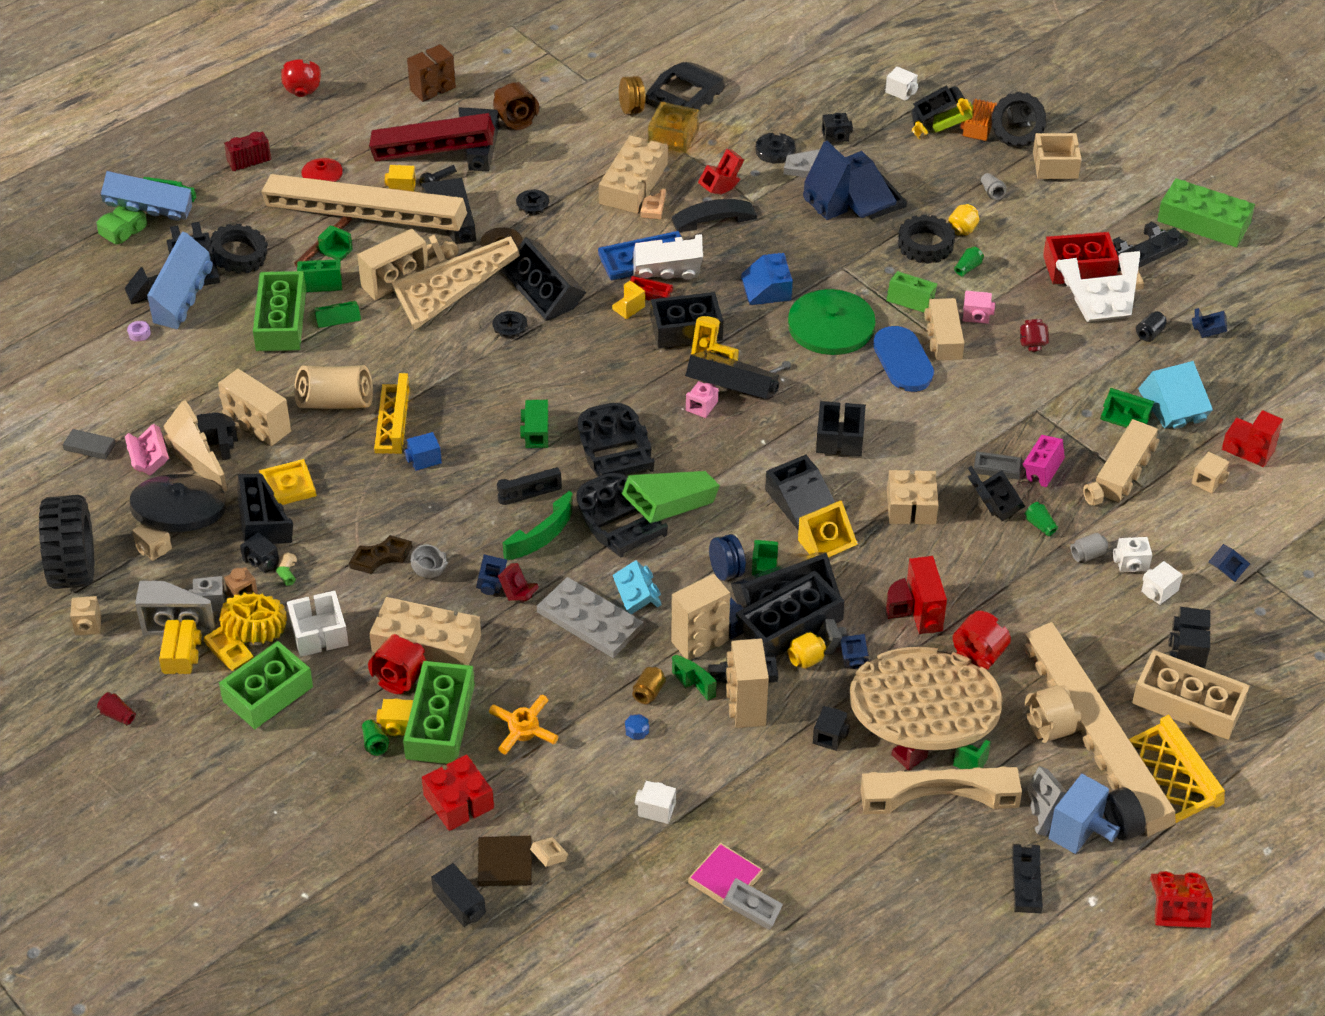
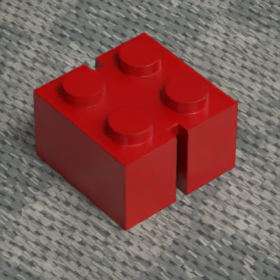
M467 754L448 763L446 770L440 767L421 777L423 795L448 831L469 821L468 800H470L473 818L494 809L493 789Z

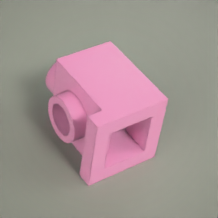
M698 381L692 391L686 394V411L706 418L718 402L719 389L714 384Z

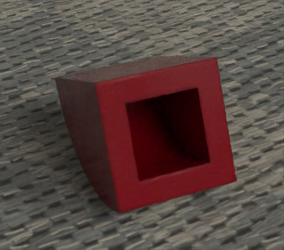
M905 578L895 581L888 589L886 603L888 619L912 615L913 597Z

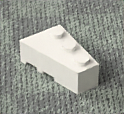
M702 234L695 235V239L684 241L682 237L675 238V242L663 243L662 240L635 243L633 253L634 276H640L641 278L662 277L664 279L672 277L684 279L698 278L703 259Z

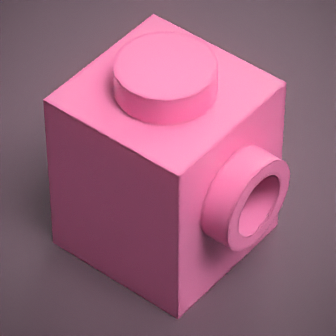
M965 291L962 321L989 324V317L994 315L995 302H991L992 293Z

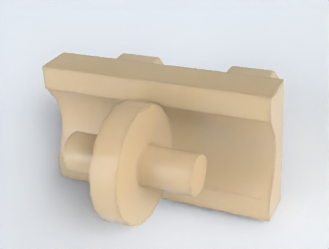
M435 235L429 237L431 243L426 245L429 268L448 261L447 259H453L458 254L459 249L456 243L445 241L441 246Z

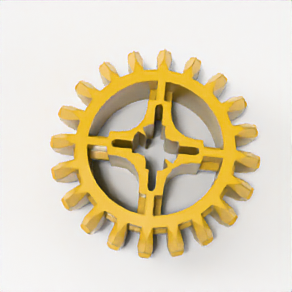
M244 592L242 596L236 594L233 598H227V602L223 603L219 621L222 631L226 632L228 637H233L234 641L242 640L243 643L252 642L254 644L255 642H260L264 644L265 641L272 642L274 638H279L280 634L284 633L287 615L284 605L280 604V600H273L272 596L266 597L263 593L258 595L254 592L252 594Z

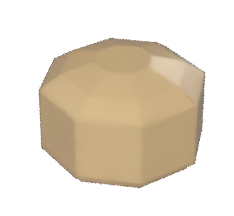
M1097 482L1085 484L1083 493L1089 505L1102 503L1104 494L1101 486Z

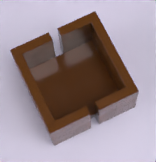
M441 44L426 50V54L430 58L423 52L407 58L410 91L422 102L438 96L437 92L442 94L456 88L454 56Z

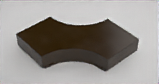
M389 535L383 542L377 545H360L349 562V568L372 574L378 567L393 562L404 563L413 547L412 541Z

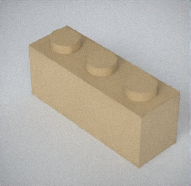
M929 299V307L925 308V321H929L927 332L928 336H932L930 339L931 352H935L936 360L962 359L964 339L956 299Z

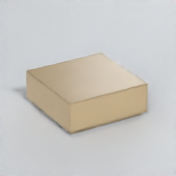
M553 837L533 842L530 848L545 867L564 862L568 856V853Z

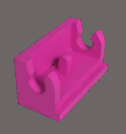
M1046 435L1039 437L1023 463L1029 482H1032L1033 475H1037L1040 485L1043 487L1048 486L1065 458L1063 439Z

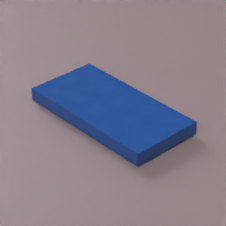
M679 231L600 247L598 248V255L610 281L634 276L633 253L635 243L662 240L663 243L675 242V238L681 237Z

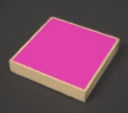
M719 843L691 874L688 883L722 904L735 878L753 887L763 875V869L722 843Z

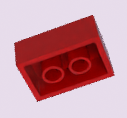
M1109 232L1046 237L1043 257L1052 284L1065 283L1061 270H1058L1056 266L1058 260L1077 258L1081 280L1117 275L1119 258Z

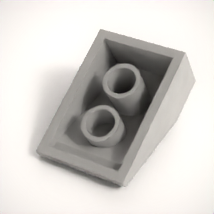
M165 581L139 582L135 605L143 635H164L167 620H179L180 622L182 620H194L197 630H201L202 636H206L216 630L211 600Z

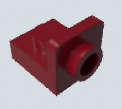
M510 563L498 575L508 601H527L532 598V594L539 588L537 583L526 582L518 563Z

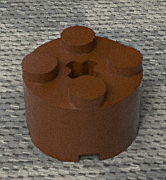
M509 83L494 92L493 109L498 110L499 118L512 129L521 130L527 128L533 123L532 119L535 115L536 117L538 116L539 102L522 83Z

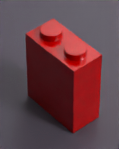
M934 557L909 558L907 584L913 597L912 613L918 633L932 634L942 632L947 597Z

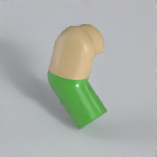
M289 552L280 556L276 568L277 574L286 586L292 585L296 580L290 571V567L295 566L294 562H297V557Z

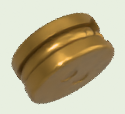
M639 76L623 77L620 80L619 101L624 114H638L644 110L645 88Z

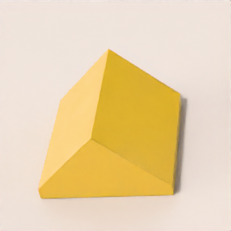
M842 500L799 518L798 541L809 555L815 552H827L828 557H831L858 545Z

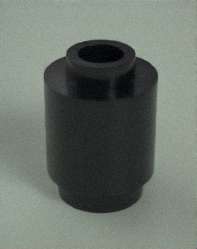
M1161 312L1149 313L1136 326L1138 337L1146 342L1153 341L1165 329L1167 319Z

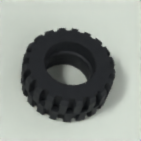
M81 495L46 497L41 501L39 507V542L46 582L53 589L88 586L94 580L95 560L92 523L86 498Z

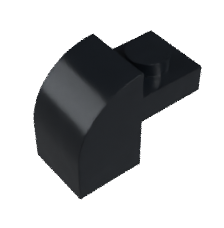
M223 413L197 415L198 428L200 433L204 432L208 445L219 444L222 460L231 459L230 450L234 449V442H238L233 419Z

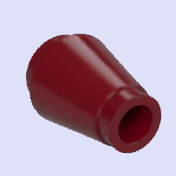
M105 693L97 703V709L100 710L101 715L126 726L130 725L136 717V713L116 693Z

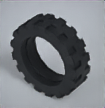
M1016 92L1014 94H1007L994 107L992 114L994 133L1002 143L1007 144L1009 147L1022 148L1023 146L1032 145L1035 141V134L1044 133L1046 112L1043 104L1039 102L1037 97L1031 96L1030 93ZM1021 103L1028 105L1036 114L1035 127L1025 136L1009 134L1002 125L1004 112L1013 104Z
M925 214L920 217L916 215L912 219H906L904 224L900 225L898 248L901 249L903 255H907V258L910 260H916L915 262L921 263L922 261L930 264L935 261L937 263L941 259L945 260L948 258L949 254L953 252L955 230L943 218L938 219L934 215H931V217ZM926 232L939 236L943 241L935 245H921L914 242L910 237L917 233Z
M227 224L226 227L221 226L212 233L209 256H211L213 263L216 262V265L219 268H225V271H235L237 274H241V272H245V274L251 273L252 270L256 271L259 269V266L262 267L264 265L268 243L265 241V236L260 235V231L257 229L253 230L251 226ZM229 242H241L251 246L255 252L249 255H235L227 252L222 245Z

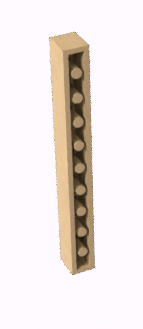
M270 174L261 191L266 206L454 231H459L467 215L463 198Z
M1053 622L1025 633L1026 644L1024 649L1029 658L1033 657L1036 661L1035 665L1040 676L1045 675L1048 680V688L1056 685H1066L1068 687L1072 704L1078 708L1081 715V721L1077 722L1076 732L1080 731L1083 735L1082 739L1087 750L1094 752L1095 761L1099 769H1104L1108 774L1107 779L1113 790L1123 787L1129 788L1138 798L1145 815L1146 828L1144 833L1146 836L1149 837L1175 825L1174 808Z

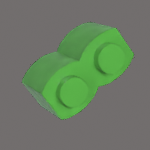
M118 206L112 213L103 215L96 224L98 234L116 245L126 241L131 234H136L143 230L147 225L146 214L142 210L131 211L126 207Z

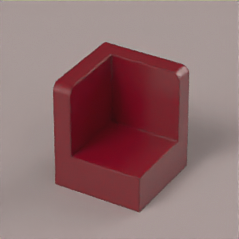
M897 745L892 749L891 755L907 770H911L928 757V750Z

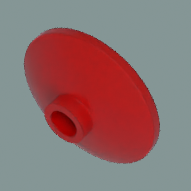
M330 158L311 160L302 168V177L308 179L336 182L343 174L341 164Z

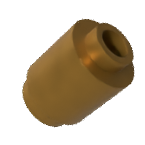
M646 667L633 686L632 695L634 699L642 704H649L651 701H654L666 683L663 671L657 667Z

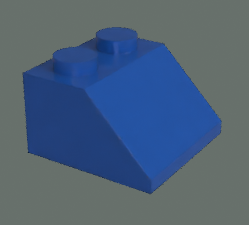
M784 253L762 255L741 273L749 305L792 301L793 280Z

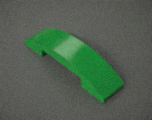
M568 491L553 503V514L530 532L525 534L519 529L503 542L504 559L508 561L531 554L557 537L572 515L573 493Z

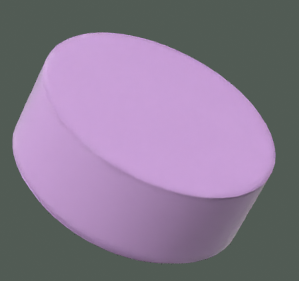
M135 321L127 328L128 336L133 341L146 340L151 334L149 324L144 321Z

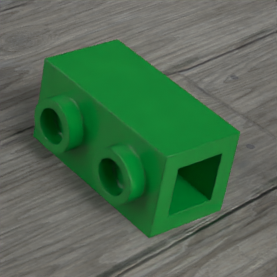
M525 400V409H521V423H525V425H520V437L525 439V448H548V400Z

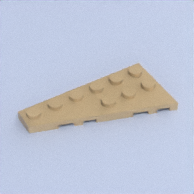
M510 236L391 283L415 331L520 255L517 246Z

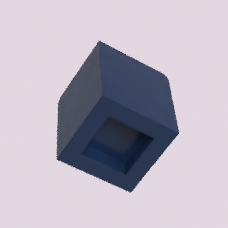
M1225 544L1218 549L1208 562L1234 582L1250 565L1246 559Z

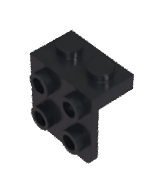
M968 467L971 475L967 477L992 516L997 514L1000 520L1003 521L1026 507L1002 470L982 482L973 467Z

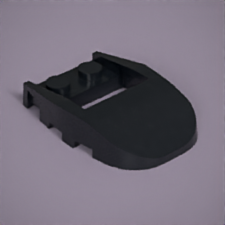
M681 62L659 75L646 93L645 103L684 121L686 120V114L689 112L695 114L701 110V106L704 104L710 105L713 102V97L719 95L724 88V79L719 73L691 62ZM676 76L678 79L688 81L693 86L702 89L688 102L661 89V87L669 83L672 77Z
M607 403L588 408L580 414L578 428L587 463L597 476L607 473L626 475L648 469L650 472L654 471L655 461L654 458L651 459L652 448L647 436L648 431L645 425L642 426L640 424L639 416L630 406L622 403ZM636 443L638 446L635 449L601 457H595L593 453Z
M607 473L581 485L576 494L579 511L597 541L621 558L624 557L625 552L661 535L666 537L668 531L667 523L662 524L661 521L650 523L644 516L610 533L600 529L602 526L637 511L622 494L628 477L619 473Z

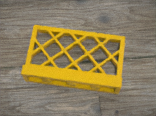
M1170 715L1161 718L1160 724L1129 739L1133 747L1141 748L1140 758L1144 764L1155 767L1153 778L1157 784L1169 786L1167 795H1165L1168 801L1172 804L1183 806L1182 811L1175 814V824L1212 805L1214 808L1224 805L1225 790ZM1157 734L1163 740L1162 746L1148 744L1149 738ZM1145 750L1159 752L1158 760L1144 759ZM1163 753L1175 756L1177 759L1176 764L1162 763ZM1159 768L1173 771L1171 780L1158 778ZM1177 772L1189 775L1191 778L1190 783L1176 782ZM1172 789L1187 790L1185 800L1170 797ZM1190 793H1200L1205 797V800L1199 803L1189 801Z

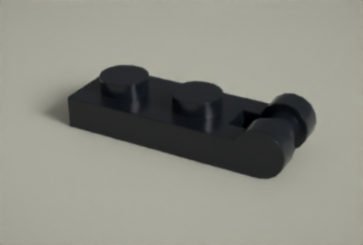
M558 467L513 480L501 479L497 482L498 502L502 505H508L562 489V477Z
M1012 844L1014 912L1042 913L1040 845L1021 847V844ZM1021 857L1030 858V862H1021Z

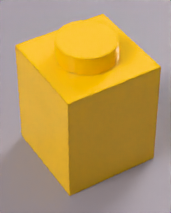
M390 165L389 173H385V186H388V189L415 191V166Z

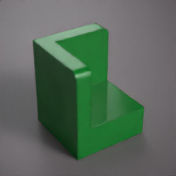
M332 225L318 236L319 250L323 255L333 259H341L342 261L353 250L351 234Z
M754 541L752 576L777 567L778 542Z
M985 740L980 749L971 744L956 748L953 766L959 769L983 768L988 760L991 742Z

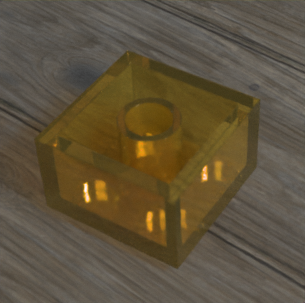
M661 102L648 125V143L656 141L668 145L669 150L687 153L699 130V110Z

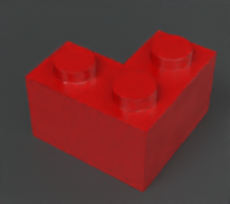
M1264 410L1260 412L1253 424L1236 417L1225 433L1221 450L1264 468L1275 452L1283 418Z

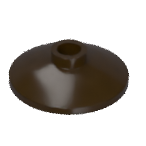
M499 227L484 233L480 244L481 247L511 236L518 248L523 238L514 229Z

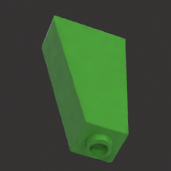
M706 471L630 475L627 478L622 494L650 523H654L712 504L720 485Z

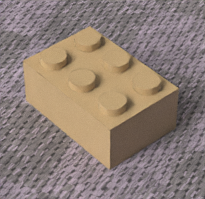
M413 229L357 254L361 287L374 300L394 292L391 282L428 268L426 241Z
M236 369L218 383L219 396L223 408L222 413L230 416L243 430L249 431L260 441H264L270 446H273L291 432L286 398L240 369Z
M714 574L672 594L671 642L684 658L689 660L700 657L705 652L715 647H720L729 641L730 592Z
M762 639L731 641V651L727 652L729 668H726L727 699L730 698L731 702L729 703V716L735 719L736 728L766 726L769 678Z

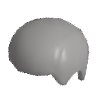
M429 544L418 546L411 554L410 562L412 569L418 576L426 579L440 576L448 564L446 562V553Z

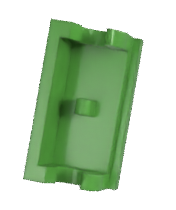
M897 271L890 280L886 301L925 313V308L929 307V299L935 298L938 284Z

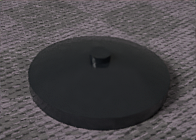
M168 474L157 476L139 484L130 495V511L133 517L141 524L161 531L186 532L207 527L218 521L226 509V495L223 489L215 482L196 475Z

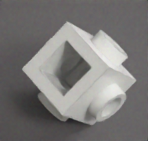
M1119 538L1117 548L1113 550V559L1115 563H1118L1120 572L1149 570L1152 552L1148 538Z

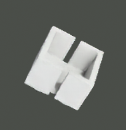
M335 591L314 595L315 616H312L309 597L287 602L290 623L300 657L322 652L321 648L324 647L328 651L349 646L346 625Z

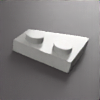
M819 150L787 155L784 175L807 177Z
M1039 766L1027 790L1031 799L1032 815L1038 816L1039 821L1035 831L1037 834L1046 837L1051 828L1054 809L1067 791L1047 768Z

